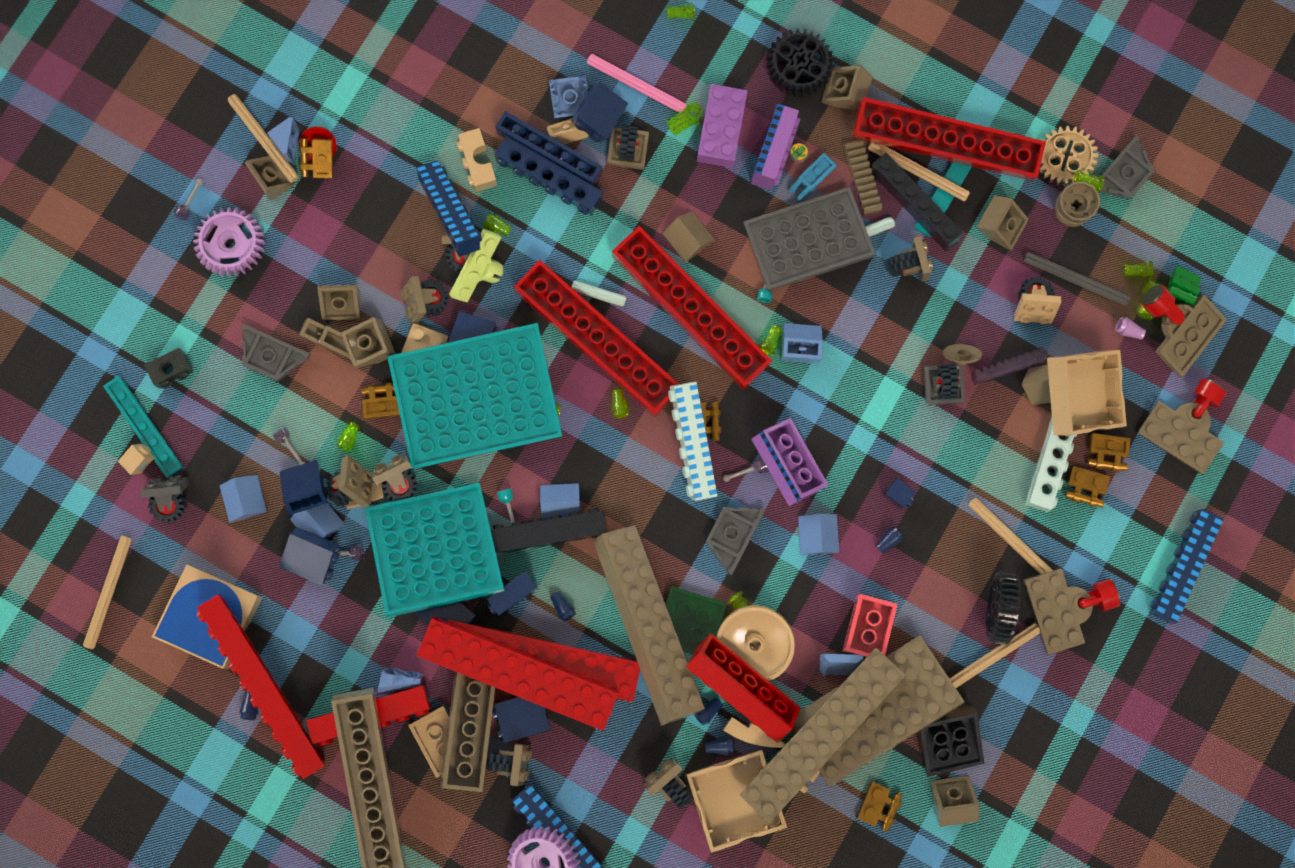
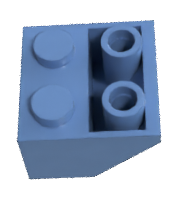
M784 323L781 361L819 364L822 359V327Z

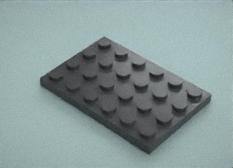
M850 187L743 221L768 291L875 257L876 255Z

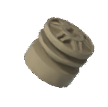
M1086 182L1071 183L1065 187L1054 201L1053 209L1056 218L1066 226L1077 227L1083 225L1099 209V193L1092 185Z

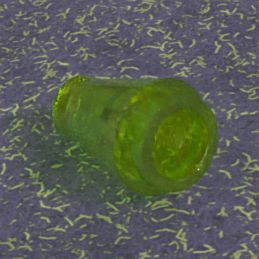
M490 213L483 225L486 230L506 237L512 226L508 225L496 214L492 215Z
M615 389L611 391V414H613L615 419L627 417L630 409L623 390Z
M349 422L348 426L336 439V446L346 452L354 449L360 426Z

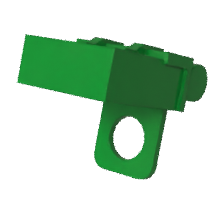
M1176 266L1171 274L1167 289L1175 299L1180 301V304L1185 305L1189 303L1193 305L1200 291L1201 276Z

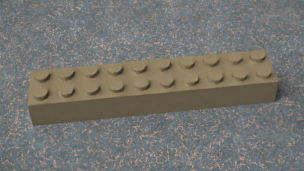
M633 525L601 534L593 543L661 726L704 710L705 708L690 670L686 668L688 663L636 526Z
M875 648L739 795L769 824L906 675Z
M374 688L335 694L331 702L362 868H406Z

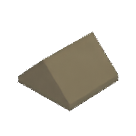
M270 156L251 159L245 162L270 201L295 185L289 182Z
M692 211L677 217L662 233L685 263L715 241Z
M357 285L317 287L322 320L360 319V290Z
M1048 365L1030 367L1022 382V386L1031 405L1051 403Z

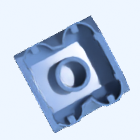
M586 75L549 80L554 118L573 116L588 93Z
M820 654L819 670L824 677L826 675H851L861 664L863 656Z
M384 668L381 673L378 694L419 687L423 681L424 673L403 671L397 668Z

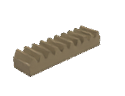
M857 140L843 144V150L862 214L865 216L881 212L882 203H880L876 182H874L870 162L865 153L863 140Z

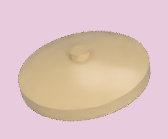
M750 605L733 611L724 619L717 633V639L768 681L780 676L787 669L794 655V635L789 623L781 614L765 606Z

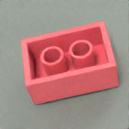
M863 594L856 595L842 652L862 655L866 658L877 648L885 655L898 604Z

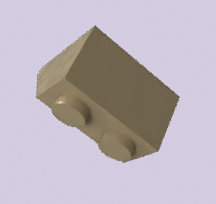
M860 65L834 68L832 76L829 77V81L826 84L821 102L845 110H858L861 99L863 97L867 98L873 75Z
M994 196L977 228L988 239L1008 250H1012L1029 219L1013 199Z
M376 317L341 333L354 368L377 364L387 360V356L396 355L383 321Z
M969 776L930 782L935 814L940 827L979 821L980 805Z

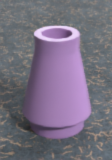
M1120 318L1115 327V331L1119 335L1140 340L1146 333L1145 329L1129 318Z

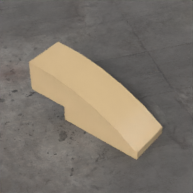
M730 717L722 729L731 736L751 744L783 748L786 745L782 741L777 743L772 738H769L764 731L752 724V722L746 727L733 717Z

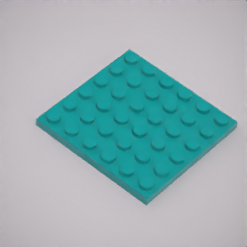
M480 483L365 507L386 618L504 591Z

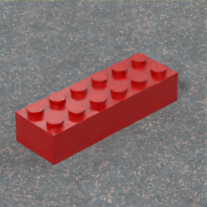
M710 633L696 647L686 666L693 675L700 678L709 688L717 692L722 699L729 702L739 713H742L752 724L758 726L769 738H772L777 743L793 729L801 707L713 634Z
M425 685L376 699L381 728L390 726V721L396 720V723L410 720V715L415 714L416 717L429 714V710L433 709L429 691ZM334 713L306 721L312 744L318 743L319 746L334 743L333 739L338 738Z

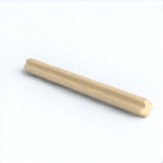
M236 94L229 96V104L289 182L293 183L298 180V174Z
M870 143L868 149L879 156L887 153L901 168L962 201L968 198L970 192L884 145Z
M977 498L970 501L969 507L1039 574L1053 571Z
M121 536L83 643V646L86 648L94 649L132 542L130 537Z
M1033 623L1013 636L1010 643L1001 644L949 678L950 681L957 688L1038 635L1040 628L1037 624Z

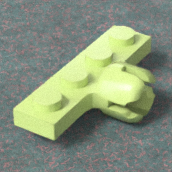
M485 229L482 230L481 250L470 253L449 293L452 298L468 302L479 281L483 280L489 283L500 281V278L495 277L494 274L502 276L503 266L500 262L491 259L502 238L499 234Z

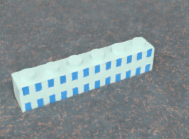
M697 382L670 386L668 396L670 402H673L674 407L672 417L677 423L675 434L677 440H680L681 445L679 455L683 459L685 466L682 467L684 478H687L688 486H686L687 496L694 501L716 497L717 491Z

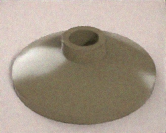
M954 344L947 346L943 350V355L958 365H966L967 363L980 360L982 352L971 345Z

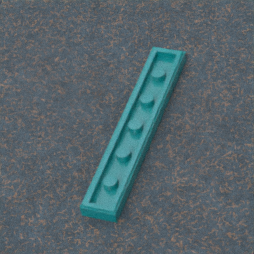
M953 162L944 178L961 186L971 166ZM937 188L931 200L945 213L954 196ZM917 222L914 230L930 238L931 236Z
M118 375L106 383L103 387L140 441L151 450L150 453L155 457L154 461L165 477L170 479V477L183 470V465L122 377Z

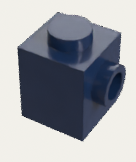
M896 478L883 496L900 509H903L905 506L909 508L913 503L915 491Z

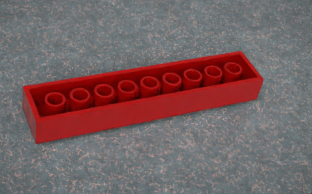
M863 97L860 101L852 138L1029 181L1038 178L1046 141L866 97Z
M640 226L612 250V258L742 390L747 388L770 366L772 360Z
M540 259L514 286V291L652 416L656 417L670 402L668 396L670 386L678 385L679 383Z
M218 594L198 606L197 609L199 611L196 612L198 618L202 623H207L209 627L207 632L212 640L217 639L220 644L217 647L223 657L227 656L230 660L229 668L233 674L238 673L241 678L239 684L244 691L248 690L251 694L249 699L254 708L259 707L261 710L260 717L266 726L270 725L272 728L270 733L276 743L280 741L283 746L281 749L283 755L287 760H292V769L296 776L299 777L301 775L305 779L324 767L325 761L315 744H312L310 736L222 594Z
M435 616L430 621L416 655L602 731L605 729L619 694L618 690Z
M453 619L448 620L452 624L614 688L619 692L617 699L629 702L634 700L640 674V667L636 660Z

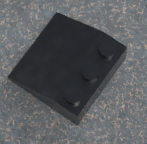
M971 702L960 705L917 732L927 777L984 764L978 713Z

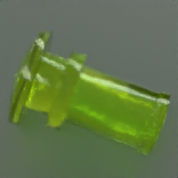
M691 2L690 6L684 4L681 7H667L668 19H687V17H691V21H694L695 7L693 2Z
M1077 171L1073 178V182L1080 181L1092 185L1098 193L1101 191L1105 180L1103 176H1090L1080 171Z
M1149 261L1148 265L1145 263H1141V265H1124V277L1141 276L1145 278L1148 276L1149 279L1153 278L1154 266L1152 261Z
M772 325L767 338L762 341L763 344L758 345L767 355L773 356L776 353L774 349H776V343L783 332V329L779 326Z
M743 591L735 593L727 602L728 605L732 603L734 609L749 606L746 598L741 596Z

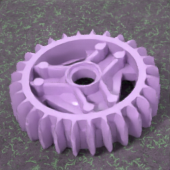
M228 207L227 212H225L223 208H220L219 214L213 210L214 216L211 217L207 214L208 220L201 219L203 226H197L200 233H194L199 238L193 240L194 244L198 245L194 247V250L199 252L196 254L197 258L201 259L200 263L206 265L205 268L207 270H211L214 274L219 271V275L222 277L225 272L228 277H231L232 272L239 276L238 271L240 270L246 274L245 268L247 267L252 270L250 264L257 265L258 263L255 258H262L258 253L259 251L264 252L263 247L260 246L265 244V241L261 239L265 237L263 232H260L262 227L258 225V221L253 219L251 214L247 215L244 210L240 213L239 209L235 208L233 212ZM242 223H244L252 233V237L250 239H247L242 230L240 229L239 225H241ZM217 226L218 228L216 229L210 243H208L207 238L214 227ZM234 239L235 246L227 248L225 246L226 241ZM239 258L238 262L221 264V259Z
M540 826L538 829L533 827L530 830H526L512 843V847L508 851L510 855L507 858L511 862L507 867L561 868V856L565 868H580L577 866L580 860L575 859L578 853H573L572 851L575 845L569 846L570 839L566 841L563 839L564 833L559 836L557 835V829L551 832L550 827L544 830ZM532 842L539 843V846L530 852L524 850V847ZM541 858H547L550 861V866H544Z

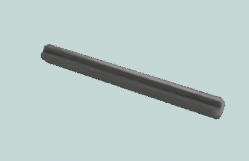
M1031 252L1025 255L1024 262L1121 305L1126 306L1129 303L1130 296Z

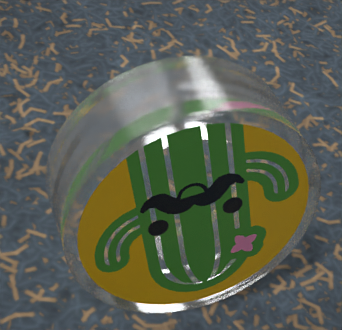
M795 143L792 145L789 155L794 162L800 163L807 159L809 150L805 144Z

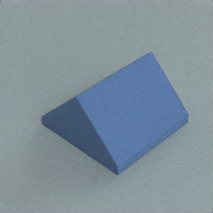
M289 117L267 132V134L288 163L294 166L300 130L294 119Z
M258 475L233 478L220 485L229 523L267 513Z
M579 484L540 486L542 521L550 520V516L553 515L567 517L571 512L580 511Z
M328 503L296 513L290 519L296 527L326 540L345 525Z
M819 513L798 516L801 555L839 553L836 514Z

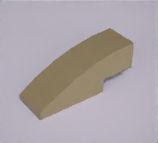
M310 318L305 319L298 334L299 337L351 359L340 332Z

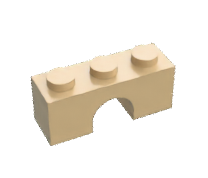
M480 128L458 134L460 141L456 143L459 152H463L465 156L462 162L465 170L469 169L470 175L467 176L470 187L474 186L477 192L497 186L491 162L487 164L475 162V157L479 153L486 151Z

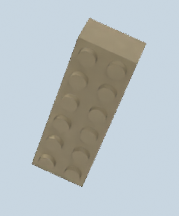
M458 672L454 674L440 788L483 792L495 687Z

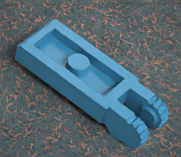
M823 153L798 177V180L788 191L792 194L802 184L806 189L797 197L801 201L837 167V164Z

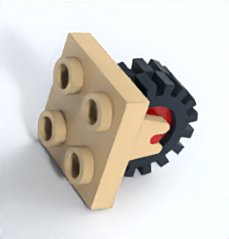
M1033 276L1030 280L1027 278L1022 283L1018 293V300L1020 301L1014 313V321L1052 324L1061 304V296H1055V292H1053L1055 288L1054 286L1051 287L1052 283L1050 281L1046 283L1047 279L1044 278L1042 281L1040 280L1041 277L1037 276L1035 279Z

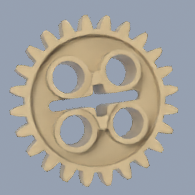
M1069 126L1066 127V131L1059 127L1058 133L1052 130V136L1046 134V145L1040 165L1042 167L1039 172L1045 171L1044 178L1050 176V183L1057 180L1058 186L1063 181L1065 187H1067L1070 181L1071 183L1076 182V180L1082 182L1083 177L1088 179V172L1093 173L1094 168L1092 166L1097 165V161L1094 159L1098 158V154L1094 153L1098 147H1092L1095 140L1089 141L1090 134L1083 136L1084 130L1078 133L1077 127H1075L1073 131H1070ZM1072 141L1073 145L1070 150V155L1068 157L1065 170L1061 171V167L1064 162V157L1066 155L1069 142ZM1062 142L1065 144V147L1058 148L1056 144ZM1081 147L1084 151L1077 153L1074 148ZM1055 159L1058 160L1060 164L1052 165L1050 161ZM1075 164L1078 166V169L1071 170L1069 165Z

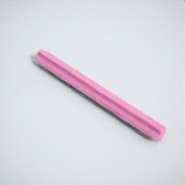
M594 54L589 56L587 64L680 114L685 112L687 104Z

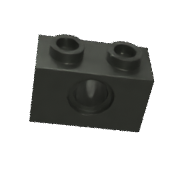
M180 348L144 364L153 385L162 389L169 387L177 379L187 378L189 373L193 372L184 351ZM173 366V371L166 374L167 367Z

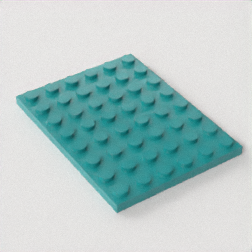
M538 323L387 356L412 469L563 436Z

